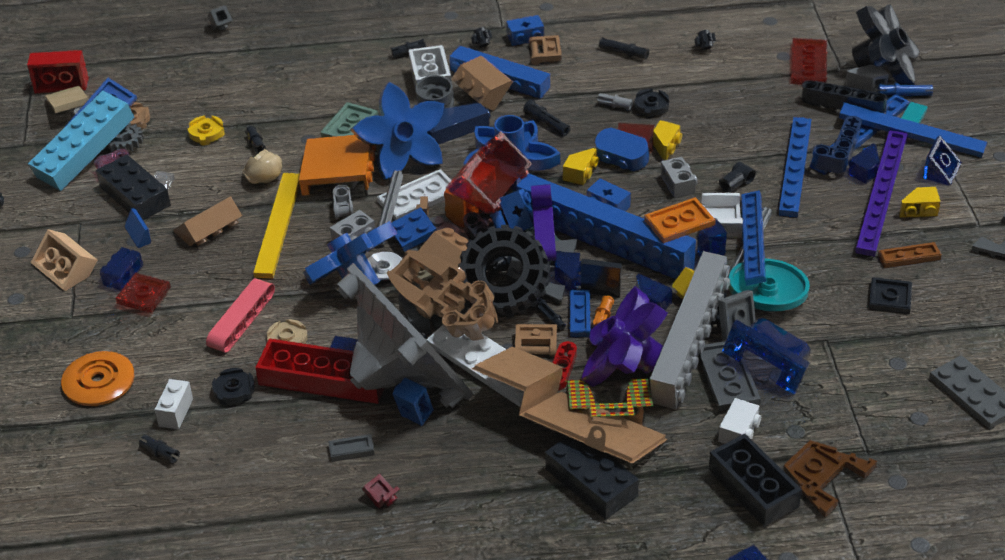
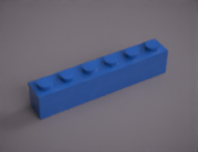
M459 46L449 56L450 70L454 72L458 70L461 64L483 56L513 81L509 87L511 90L541 99L550 89V73L463 46Z

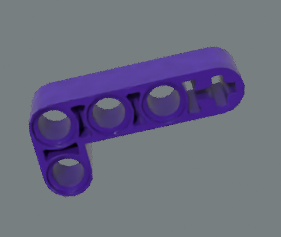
M551 185L531 186L535 239L541 243L548 261H557Z

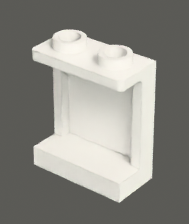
M702 193L701 204L716 220L714 226L702 230L703 238H742L743 221L740 214V193Z

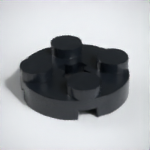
M653 89L641 90L636 94V98H634V108L643 114L645 118H652L669 111V96L662 90H659V92H653Z
M241 368L223 370L220 372V376L212 381L213 394L221 405L247 402L251 400L255 389L254 378L251 373L248 374Z

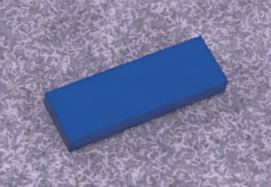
M570 290V337H590V290Z

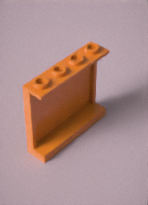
M355 135L307 139L299 176L302 196L310 195L311 185L364 181L365 189L369 190V183L372 182V172H374V151H377V146L366 144Z

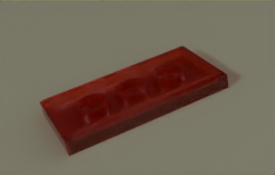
M792 39L791 84H802L807 80L827 83V40Z

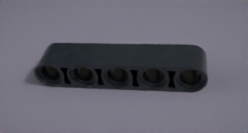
M807 80L802 83V101L804 103L842 110L844 103H848L880 113H887V96L885 94Z

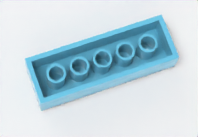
M105 91L98 94L28 163L36 178L61 191L135 118L128 103Z

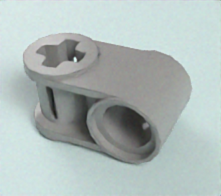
M345 185L336 186L333 189L335 220H338L339 217L352 215L354 211L349 187Z

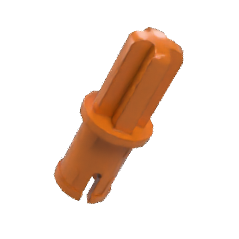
M602 297L599 307L595 310L596 315L592 322L593 327L611 316L610 310L614 304L612 297Z

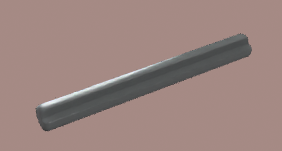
M400 170L393 171L378 227L392 220L403 179V174ZM385 242L381 243L378 246H384Z

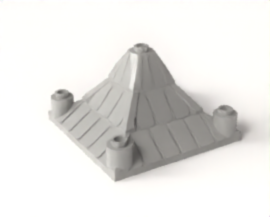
M354 263L348 267V274L338 283L340 288L337 290L345 299L348 297L353 299L356 296L359 305L357 306L358 341L356 342L352 357L350 374L353 378L351 382L358 389L363 387L365 390L397 386L404 378H407L423 387L432 388L435 386L442 389L439 392L441 395L439 400L446 408L449 406L454 408L463 398L470 399L474 393L425 338Z

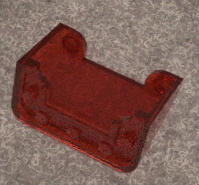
M500 131L478 149L450 181L446 189L451 194L478 209L494 214L501 207L499 204L501 202L500 198L518 178L522 180L528 175V169L532 163Z

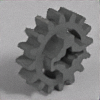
M129 123L106 148H110L111 152L116 150L117 153H120V151L126 153L127 150L133 151L134 147L139 148V144H143L142 139H144L141 127L137 128V124L131 126V123Z

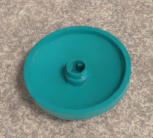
M765 258L766 282L746 286L744 261L737 264L730 271L729 290L731 294L735 295L746 290L753 291L754 308L759 310H790L804 303L809 294L810 284L807 276L797 267L780 260Z

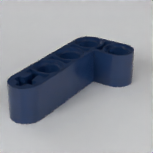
M857 116L846 117L834 147L822 144L814 146L812 166L816 169L840 174L845 172L860 136L862 120Z

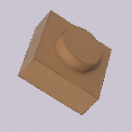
M420 196V204H416V209L421 207L429 218L428 196Z

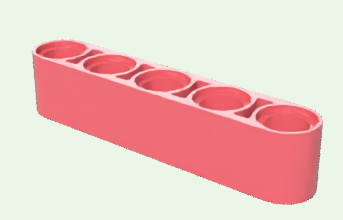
M256 278L253 279L209 332L206 345L225 353L229 352L273 297L275 291L274 284Z

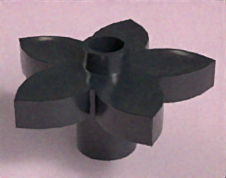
M886 5L879 10L871 6H865L856 11L858 20L869 39L852 48V56L857 66L863 67L874 64L881 68L887 65L892 77L899 85H915V73L911 60L918 57L920 50L908 37L905 30L900 27L898 17L892 5Z

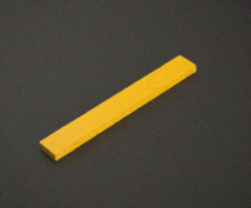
M300 173L282 174L253 272L254 278H274L300 186Z

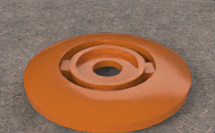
M110 351L89 353L76 359L66 368L61 379L62 390L65 396L74 403L84 406L104 405L120 398L130 389L135 377L134 368L130 360L119 353ZM94 375H104V378L100 381L92 380Z

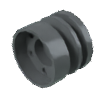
M432 75L422 78L415 87L417 104L425 101H436L444 103V108L454 107L453 86L448 78Z

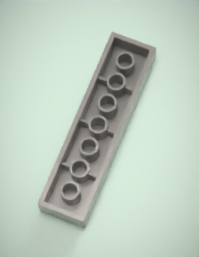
M705 251L701 255L650 377L653 404L676 410L679 402L682 403L684 400V389L686 385L689 386L691 383L692 369L697 368L698 355L703 352L705 347V337H709L711 322L717 318L718 300L724 298L723 292L728 290L730 285V278H727L730 266L727 265L726 256Z

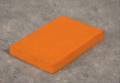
M696 197L644 215V221L663 243L714 226L716 221Z

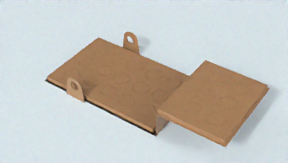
M510 347L471 368L523 390L524 396L519 415L630 463H634L667 440L665 438L666 435L642 426L644 413L642 406L637 407L639 410L638 414L625 415L624 418L621 416L591 417L590 408L570 409L569 395L563 392L558 393L563 367L515 347ZM596 409L597 413L609 412L604 409Z

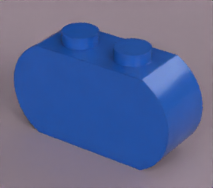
M606 128L596 136L597 156L607 164L610 163L622 169L637 171L645 167L649 162L648 143L645 138L615 128Z

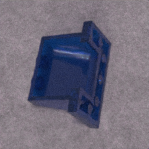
M758 319L750 326L736 320L731 327L722 352L739 362L743 359L746 350L752 352L782 370L776 384L795 394L810 365V362L807 361L811 352L809 345L767 319Z

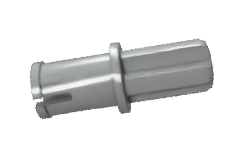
M601 93L597 98L598 103L610 105L614 109L617 107L630 111L633 106V99L618 97V95L611 96Z

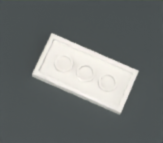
M440 169L401 186L392 218L397 220L416 210V204H420V196H428L429 207L445 201L444 192L454 182ZM387 192L377 196V202L382 207L384 206Z

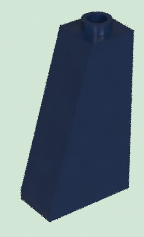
M481 103L444 108L439 123L433 129L427 131V134L432 136L439 145L475 132V126H489L491 115L489 110Z

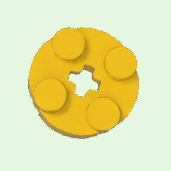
M206 116L197 117L189 123V137L193 141L199 142L200 145L206 146L210 142L224 136L223 122L216 116H211V118H206Z

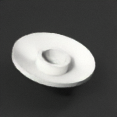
M379 252L368 258L379 280H388L387 272L394 269L402 260L399 255L392 252Z

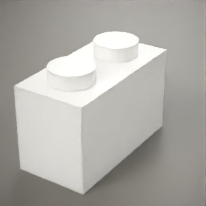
M169 379L155 408L159 427L179 430L193 400L188 381Z
M735 398L719 427L718 442L726 444L744 433L752 439L754 427L758 428L761 421L759 405Z

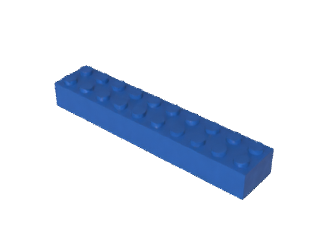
M529 173L516 185V191L524 189L525 192H528L531 198L530 205L532 210L531 186L551 185L554 230L674 279L678 278L685 267L694 269L696 239L686 235L663 243L644 221V218Z

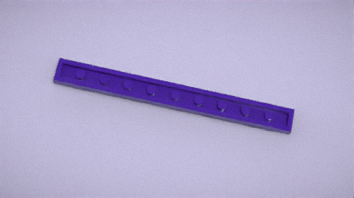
M889 130L857 243L856 253L873 257L876 255L908 133Z

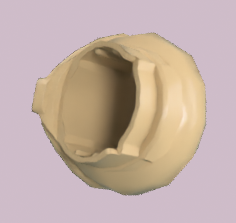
M264 149L254 158H249L245 168L242 170L243 174L252 184H267L280 175L283 167L282 159L278 155Z

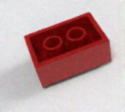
M82 50L30 53L27 67L34 93L59 92L79 86L82 90L87 89L88 73Z

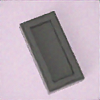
M371 434L328 441L332 462L375 455Z

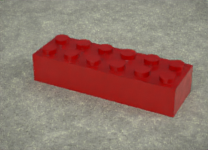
M269 338L255 367L258 385L376 404L379 403L384 388L365 390L361 387L358 389L351 382L353 376L350 374L354 351Z

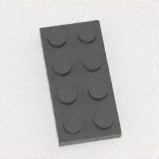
M730 340L705 344L703 352L699 353L698 357L718 410H729L735 398L760 405L761 398L738 341Z
M962 355L930 372L929 378L989 430L1005 421V391Z

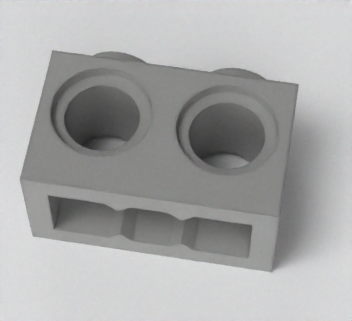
M683 157L661 161V177L674 198L695 194V187L698 184L695 174H692L689 164L684 161Z
M358 210L330 227L331 240L333 241L345 233H348L351 240L364 233L367 234L375 229L374 220L361 210Z

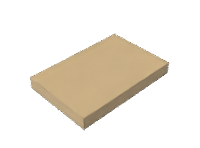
M79 86L45 95L48 104L55 113L83 106L89 100L88 96Z

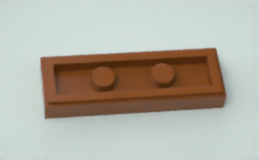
M935 242L878 251V257L884 268L941 260L942 256Z

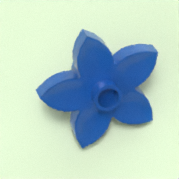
M391 82L386 83L379 98V109L382 116L367 117L350 129L362 142L381 146L377 156V164L383 180L392 177L393 171L403 170L408 158L421 165L443 164L440 147L436 140L427 134V131H430L439 123L443 115L444 103L425 101L410 108L406 94Z
M505 115L495 121L494 127L475 126V145L477 149L466 157L463 168L465 172L475 161L494 167L495 174L499 173L502 183L516 191V185L528 174V170H547L560 165L561 153L548 144L538 142V129L534 120L524 122L518 116Z
M389 221L351 240L348 233H345L327 244L331 254L306 267L303 274L310 285L336 270L343 279L348 274L347 268L354 263L375 285L380 280L365 254L395 236L397 232Z

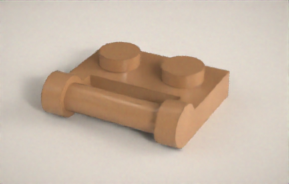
M559 35L531 37L529 39V46L532 52L531 63L533 65H538L541 62L562 61ZM543 45V53L539 54L538 46Z
M516 324L515 348L532 355H550V357H555L557 352V324ZM522 345H550V346H522Z

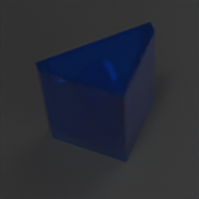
M940 135L937 136L926 157L923 179L949 186L952 184L962 162Z

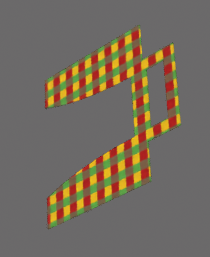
M632 378L627 389V403L595 404L593 394L584 380L567 381L570 409L590 408L591 417L635 415L633 407L653 406L648 378ZM627 408L628 412L597 413L596 409Z

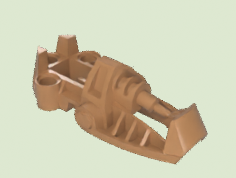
M407 250L400 263L394 269L387 272L390 281L398 292L417 308L419 314L429 319L433 314L442 317V323L452 337L457 338L465 334L472 341L484 339L481 332L489 330L494 325V322L498 323L497 313L492 303L494 295L487 284L482 280L476 281L473 284L463 283L466 279L465 272L460 267L454 266L440 257L425 252ZM420 267L434 276L430 282L418 278ZM415 281L417 284L420 285L421 289H419L411 283ZM465 299H467L474 305L463 315L460 312L465 307L464 303L466 302Z

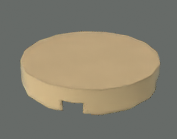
M287 319L286 322L282 323L278 321L268 329L267 342L271 338L305 344L307 341L306 327L297 320Z

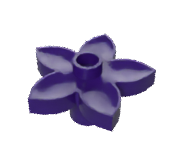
M634 286L621 302L616 315L601 321L590 330V342L597 348L587 361L581 379L594 387L606 380L616 368L626 374L634 373L636 368L645 374L652 372L661 354L663 345L650 335L661 325L668 313L657 304L649 302L648 296Z

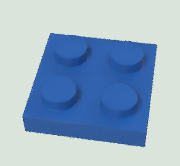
M421 207L392 222L397 232L394 238L404 252L428 240L433 232L437 231Z

